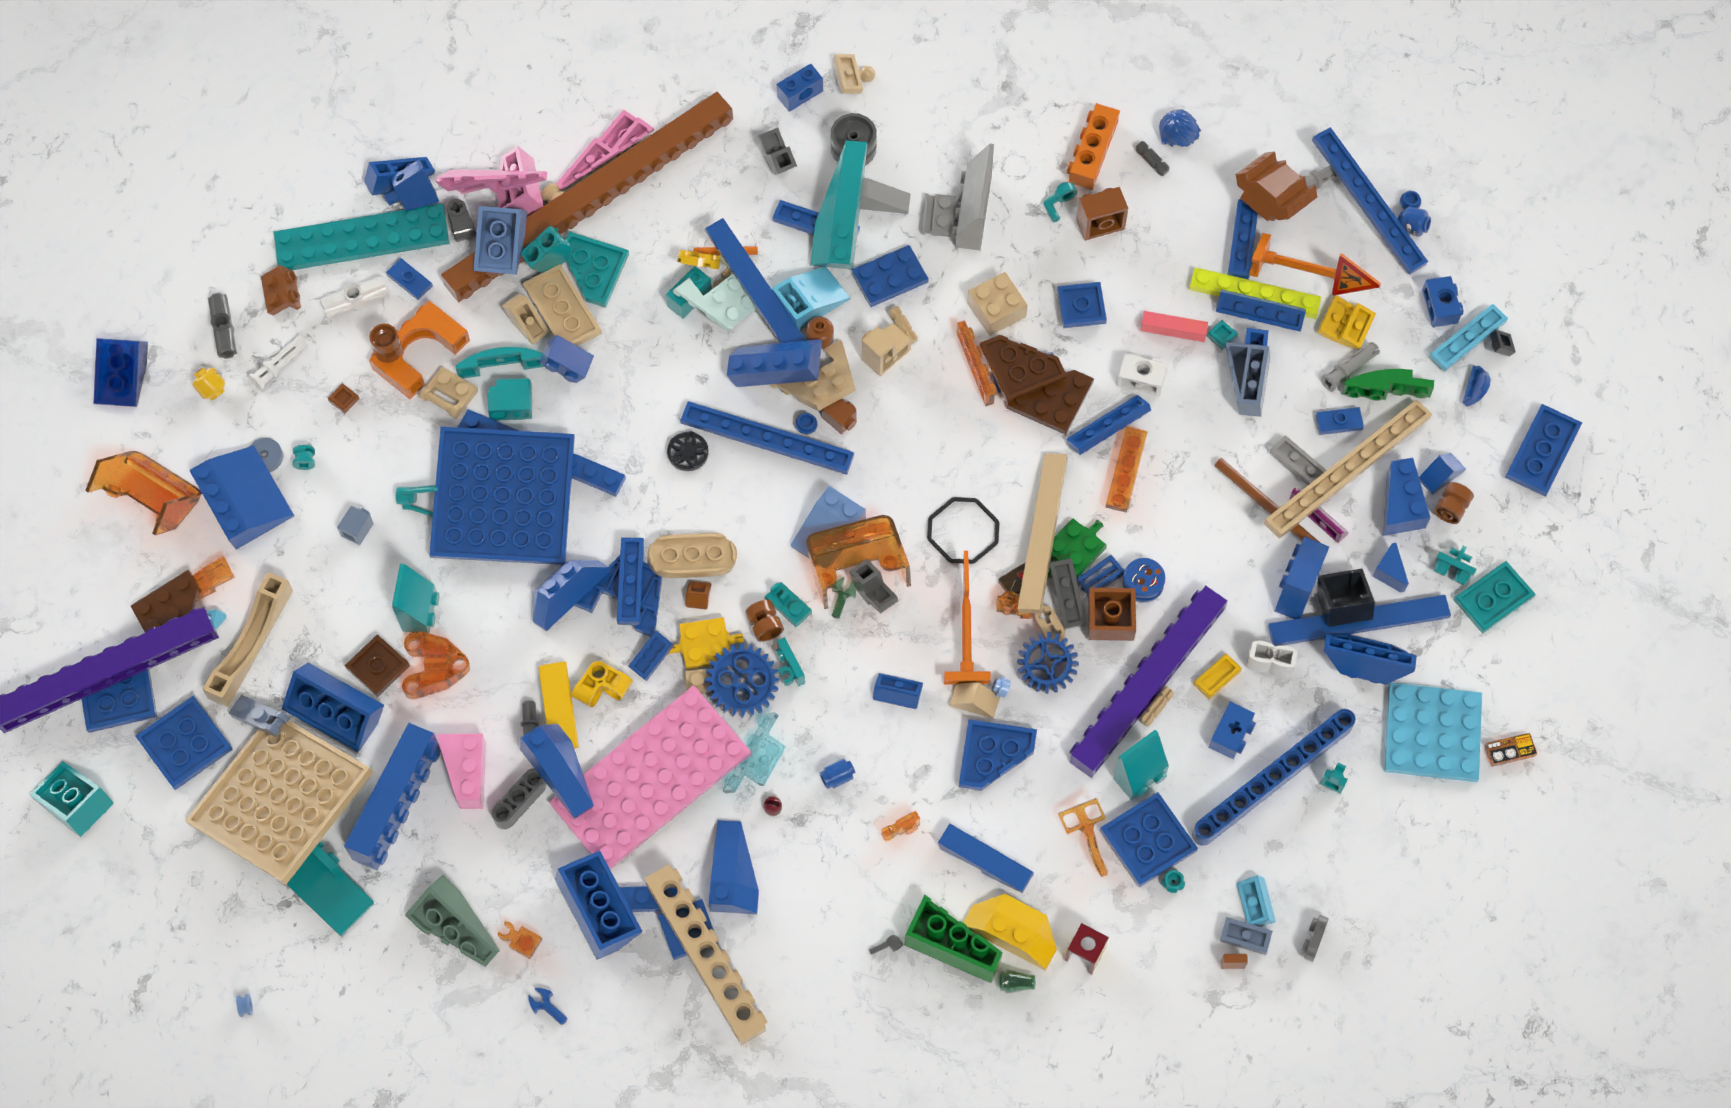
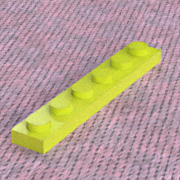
M1196 267L1194 268L1189 290L1218 297L1222 289L1306 309L1305 317L1313 319L1317 318L1321 296Z

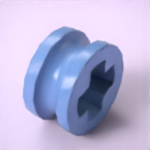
M246 994L245 997H241V995L236 996L239 1016L243 1017L245 1013L252 1015L253 1004L250 994Z

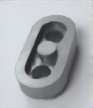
M1319 915L1318 919L1313 917L1309 927V931L1313 933L1310 940L1305 939L1301 950L1302 953H1305L1304 959L1314 961L1329 920L1328 917Z

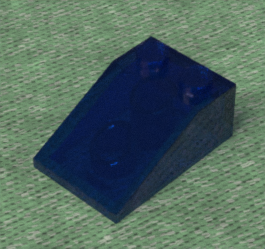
M96 338L93 404L138 406L147 366L148 341Z

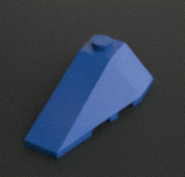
M558 724L540 725L520 738V751L574 819L594 807L572 741Z

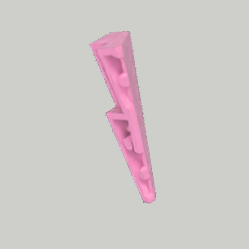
M623 109L599 139L594 138L556 184L560 190H563L653 132L654 128L639 117L636 118Z
M450 170L436 177V183L448 192L457 190L461 194L489 188L494 193L545 181L547 180V172Z

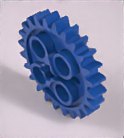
M743 643L740 644L739 649H736L734 644H732L730 652L724 647L722 649L723 656L716 653L714 657L717 662L710 661L709 665L713 669L706 670V674L711 677L705 678V683L711 685L706 688V692H713L709 699H717L718 702L715 707L723 705V713L730 709L732 710V717L735 716L736 712H740L741 718L744 717L745 712H748L750 717H753L754 709L761 713L763 711L761 705L768 708L770 705L768 700L773 701L775 699L771 692H777L779 689L773 685L780 681L779 678L773 677L778 673V669H771L775 662H767L766 659L769 654L761 656V648L754 652L752 644H750L748 649L744 648ZM743 660L747 663L748 667L740 669L737 667L736 661ZM727 666H730L734 672L728 670ZM760 676L764 680V684L756 685L752 678ZM720 677H730L732 684H722ZM745 677L747 679L745 683H738L739 678ZM751 689L756 691L757 695H754ZM738 692H745L748 695V700L740 701L736 694Z

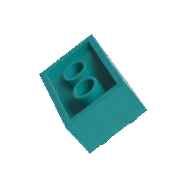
M400 564L392 602L394 613L403 632L429 634L430 628L435 625L436 615L433 612L434 606L439 604V592L436 591L432 582L407 565Z
M1156 729L1118 757L1113 779L1130 800L1136 796L1138 798L1142 797L1148 792L1150 785L1154 782L1159 784L1167 777L1166 773L1169 764Z
M63 761L29 794L56 819L80 837L114 804L100 786Z

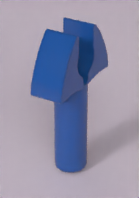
M535 988V991L543 996V1003L534 1001L528 995L530 1006L535 1014L539 1010H545L560 1025L566 1023L567 1017L550 1003V998L553 996L550 990Z

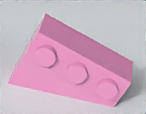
M519 146L501 157L500 170L536 171L534 158ZM539 182L498 192L496 196L499 199V208L522 209L527 211V216L543 207Z
M483 733L436 734L460 809H483L486 741Z

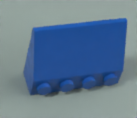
M255 446L208 459L189 470L227 539L236 550L295 516Z

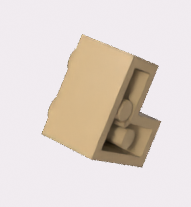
M894 323L888 328L884 327L882 330L877 326L873 331L866 332L862 337V361L879 376H882L911 350V339Z

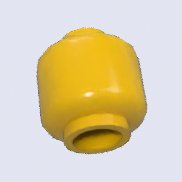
M202 367L194 373L195 379L192 385L203 399L210 398L214 400L225 391V380L215 368L205 369Z

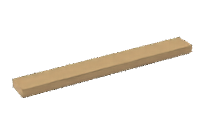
M1067 454L1044 455L1018 603L1019 613L1042 612L1068 460Z

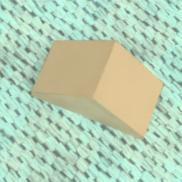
M979 682L956 684L949 706L994 719L1000 696L996 697L994 692Z

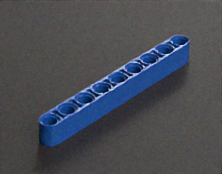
M1349 709L1337 711L1202 817L1195 824L1192 837L1194 842L1201 846L1210 844L1347 736L1356 721L1354 713ZM1344 719L1349 725H1341L1338 720ZM1326 732L1330 734L1332 738L1325 739L1322 737L1321 733ZM1310 746L1314 749V752L1308 753L1304 747ZM1294 760L1297 766H1289L1286 761ZM1269 774H1277L1280 779L1272 780ZM1258 787L1262 790V793L1255 794L1251 788ZM1241 801L1245 807L1238 808L1234 805V802ZM1224 815L1227 821L1220 822L1216 816ZM1202 828L1207 829L1210 835L1202 836L1198 830Z

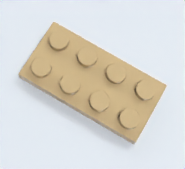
M561 264L522 283L553 337L558 335L579 346L602 334L599 325Z

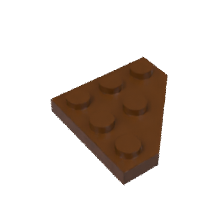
M1003 335L980 342V348L1006 403L1067 378V374L1058 356L1045 354L1038 351L1037 348L1011 341Z
M1076 370L1066 372L1067 378L1065 380L1008 402L1007 409L1067 435L1094 383V378Z
M187 570L130 607L144 632L152 627L166 624L172 618H180L187 615L189 611L194 609L196 599H199L201 588L192 572Z

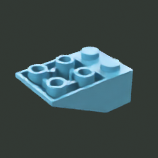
M827 267L789 277L772 288V291L799 330L806 327L811 319L822 317L850 300V296Z

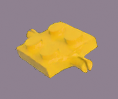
M724 617L679 624L680 643L674 644L668 655L681 652L685 660L686 670L708 667L711 660L717 662L714 657L716 653L723 656L722 649L724 647L730 652L731 644L744 643L743 633L729 635L726 630Z

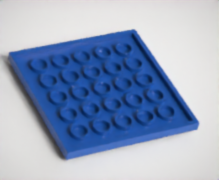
M440 427L435 484L438 490L434 496L430 558L552 565L564 564L566 562L575 434Z

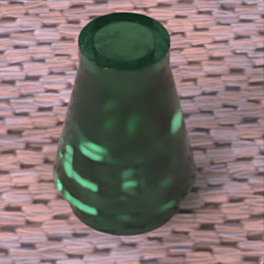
M1009 969L1006 972L1001 971L1000 991L1012 993L1035 989V975H1028Z

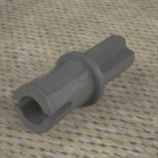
M527 700L522 703L523 721L520 725L523 727V736L539 725V722L536 721L535 701Z

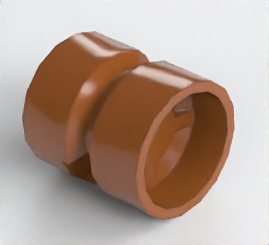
M386 323L378 324L370 331V343L378 360L389 363L394 362L401 356L402 344L394 326Z
M1448 483L1442 494V499L1438 500L1433 509L1434 513L1447 523L1458 524L1466 512L1465 509L1469 507L1474 498L1473 492L1460 483Z
M771 600L758 601L745 610L750 625H754L752 630L757 641H769L784 631L780 618L775 616L777 612Z

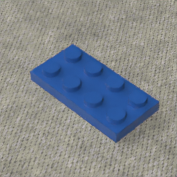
M1541 404L1505 478L1546 497L1583 422Z

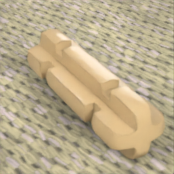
M898 306L889 309L891 319L911 339V344L917 342L918 336L912 330V326L905 315L902 314L901 309Z
M1163 687L1159 692L1160 694L1155 697L1147 707V710L1143 712L1139 719L1142 724L1147 727L1150 726L1154 718L1163 710L1174 694L1170 688Z

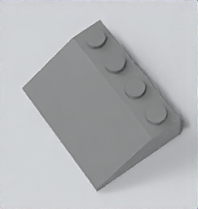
M990 143L967 163L966 171H962L961 184H964V187L959 189L958 202H961V207H956L955 220H958V226H953L952 239H956L955 247L981 251L992 179L994 144Z

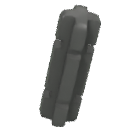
M1141 141L1137 144L1136 151L1140 155H1144L1143 158L1154 169H1157L1156 171L1159 175L1164 176L1170 169L1169 165L1166 162H1162L1163 159L1152 148H1148L1149 145L1145 141Z

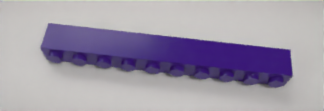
M1205 585L1201 591L1197 590L1190 599L1192 603L1189 607L1184 606L1177 615V618H1179L1175 624L1170 623L1164 632L1166 636L1162 641L1157 640L1150 650L1152 651L1151 655L1148 658L1145 656L1142 658L1137 666L1139 670L1135 675L1131 673L1124 682V689L1121 692L1119 690L1115 692L1110 700L1112 704L1108 709L1104 707L1097 716V723L1094 726L1089 725L1083 734L1085 738L1081 743L1076 742L1069 751L1071 754L1069 763L1090 778H1093L1143 712L1226 609L1228 600Z
M205 607L195 608L189 611L187 615L180 618H172L162 626L152 627L144 634L137 637H129L117 646L105 648L99 654L86 656L74 665L64 666L56 673L41 676L37 681L29 685H21L11 693L1 694L0 730L3 733H7L218 639L219 636L210 614Z

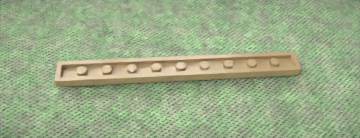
M1416 399L1266 518L1264 525L1280 539L1431 418L1432 413Z

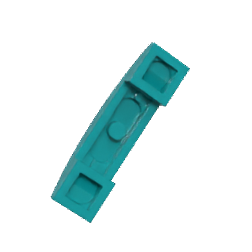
M523 347L488 349L473 354L455 365L457 375L462 379L481 376L480 368L521 362L524 370L545 367L539 363L543 353Z

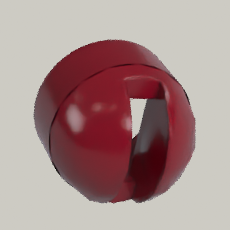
M776 796L766 798L763 804L765 813L769 816L778 815L782 811L781 800ZM768 802H772V803H776V804H779V805H778V807H777V806H775V805L767 804V803H768Z

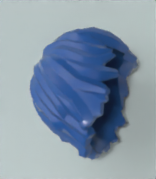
M1183 109L1166 113L1159 124L1161 143L1164 145L1169 143L1171 147L1173 145L1188 147L1190 143L1193 144L1196 139H1199V132H1201L1199 125L1196 123L1197 120Z

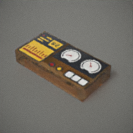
M1530 733L1485 744L1492 767L1536 757L1538 754Z

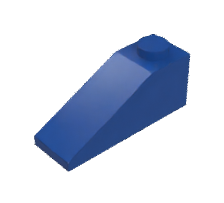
M427 157L369 162L364 183L372 196L382 195L394 190L391 178L417 160H420L428 177L435 173V169Z

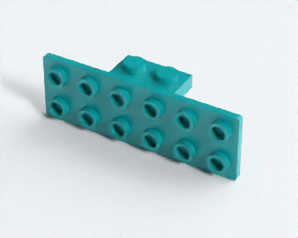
M319 842L286 885L339 936H342L374 905V901L341 870L338 865L340 860L331 851L327 854L322 849L324 845Z

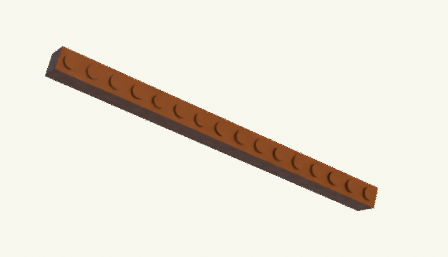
M718 92L713 93L529 215L526 219V232L522 250L549 226L559 229L557 233L560 235L568 229H573L580 221L586 217H591L598 209L609 205L613 199L627 193L631 187L637 183H642L649 175L660 171L664 165L678 159L682 153L688 149H693L700 141L711 137L721 127L729 125L733 120L732 107ZM475 252L443 272L441 278L444 286L459 303L463 299L471 297L481 287L489 285L496 277L504 274L474 271ZM522 255L519 264L525 260Z

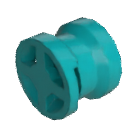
M298 445L293 448L295 459H293L292 465L295 469L310 470L315 467V460L313 459L315 455L314 447Z

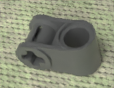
M461 199L449 201L447 212L456 242L476 237V229L464 201Z

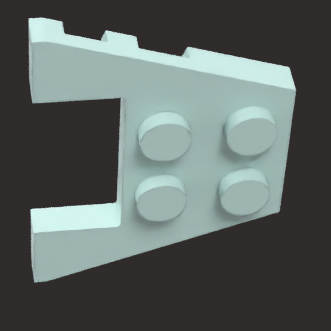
M719 255V258L732 275L704 296L690 278L675 288L673 292L678 297L682 296L692 307H697L703 311L706 317L728 332L757 308L722 256Z

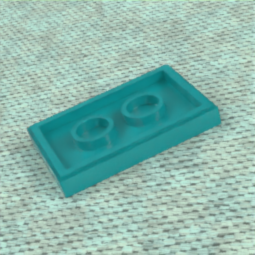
M1505 561L1455 596L1453 600L1483 634L1534 598L1536 594L1512 566Z

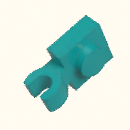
M1338 762L1334 770L1326 769L1320 784L1341 794L1348 780L1343 775L1346 766Z

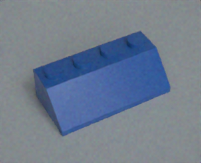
M820 339L740 346L729 355L727 377L736 387L818 381L822 341Z
M306 663L293 671L281 709L359 752L378 725L384 704L316 666Z
M600 850L557 869L555 881L596 960L620 950L642 933L637 919Z

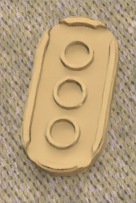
M719 533L664 535L657 538L650 545L647 553V562L651 570L664 578L721 576L732 570L737 559L735 544Z

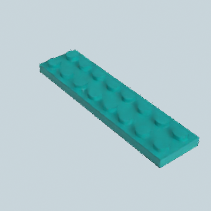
M443 203L423 206L410 211L399 210L273 231L277 264L290 270L450 244Z

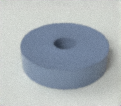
M260 438L250 445L255 446L261 457L263 454L268 453V456L262 458L269 472H273L281 465L283 451L275 440Z

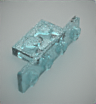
M767 713L759 719L758 729L749 737L746 743L752 754L735 767L734 771L726 777L724 781L725 786L722 790L726 794L735 793L744 776H747L760 786L765 785L786 748L785 745L769 735L779 716L777 713Z

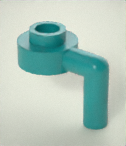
M1063 182L1059 184L1055 194L1043 201L1052 222L1060 220V216L1053 204L1067 202L1077 195L1078 191L1073 183Z

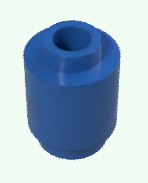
M844 758L824 767V771L819 772L822 782L827 789L831 787L834 789L853 780V774L856 773L851 761L846 762Z

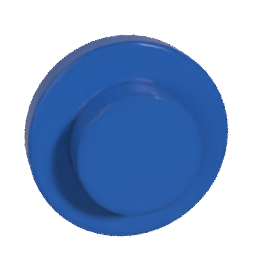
M1407 191L1401 195L1400 205L1404 210L1409 206L1419 208L1421 197L1415 191Z
M810 413L801 414L795 423L798 432L804 435L815 432L818 425L817 419Z

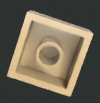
M1006 272L968 290L967 303L989 336L1027 316L1028 304Z

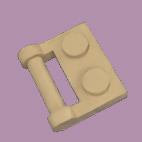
M441 367L430 383L421 390L419 398L432 402L449 412L451 417L457 419L478 393V387ZM435 390L457 402V404L452 405L435 395Z

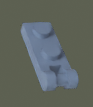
M242 694L229 711L232 718L274 737H277L280 733L279 729L283 723L286 724L290 719L284 712L277 711Z

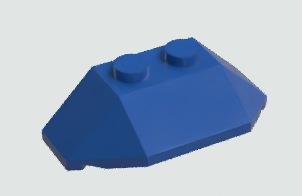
M598 560L566 561L533 592L534 624L547 632L611 571L610 567Z
M1326 634L1323 651L1342 675L1387 685L1415 671L1417 655L1408 653L1395 645L1349 634Z

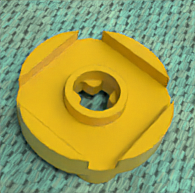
M680 249L677 256V262L718 270L721 262L717 255L702 254L690 250Z

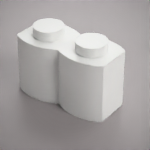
M1254 641L1249 651L1246 667L1256 672L1269 671L1279 677H1290L1296 665L1298 651L1289 646L1275 647L1265 641Z

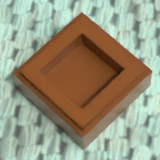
M342 383L327 399L345 414L360 398L359 395Z
M1224 954L1221 959V969H1245L1248 963L1247 954Z

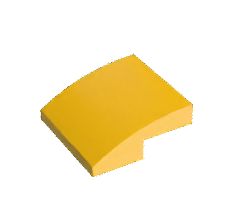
M1335 295L1316 333L1344 346L1359 350L1376 313L1360 303L1353 305Z

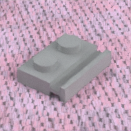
M926 193L922 235L928 233L933 236L952 237L956 196L940 194L932 196Z

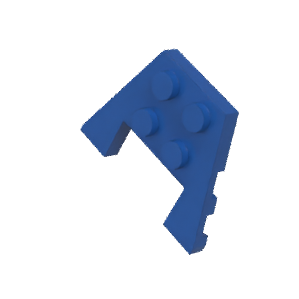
M620 555L608 566L611 571L574 605L575 607L593 613L602 594L618 599ZM643 562L641 602L643 612L641 613L640 625H635L634 628L636 632L651 637L656 630L662 577L655 574L648 563Z

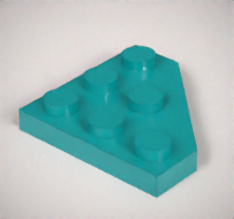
M568 232L565 240L569 242L572 251L569 253L571 257L566 263L585 301L606 308L628 259L629 250Z

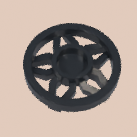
M693 431L680 433L674 436L668 444V459L678 470H697L708 459V444L702 436ZM690 437L693 438V441L691 443L688 442ZM685 438V439H684L685 443H683V442H682L681 440H679V439ZM696 439H698L702 444H696ZM672 448L676 451L673 457L671 456ZM704 454V457H703L702 460L698 463V457H697V455L700 456V455ZM687 461L690 466H682L680 463Z

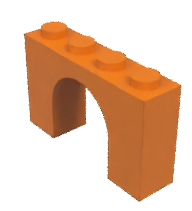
M429 300L425 305L420 306L416 314L410 320H406L398 331L403 349L401 356L394 362L386 363L378 360L373 352L369 362L373 371L408 399H412L425 386L422 375L403 360V354L408 345L418 339L430 338L438 341L456 355L470 341L469 334L464 327Z

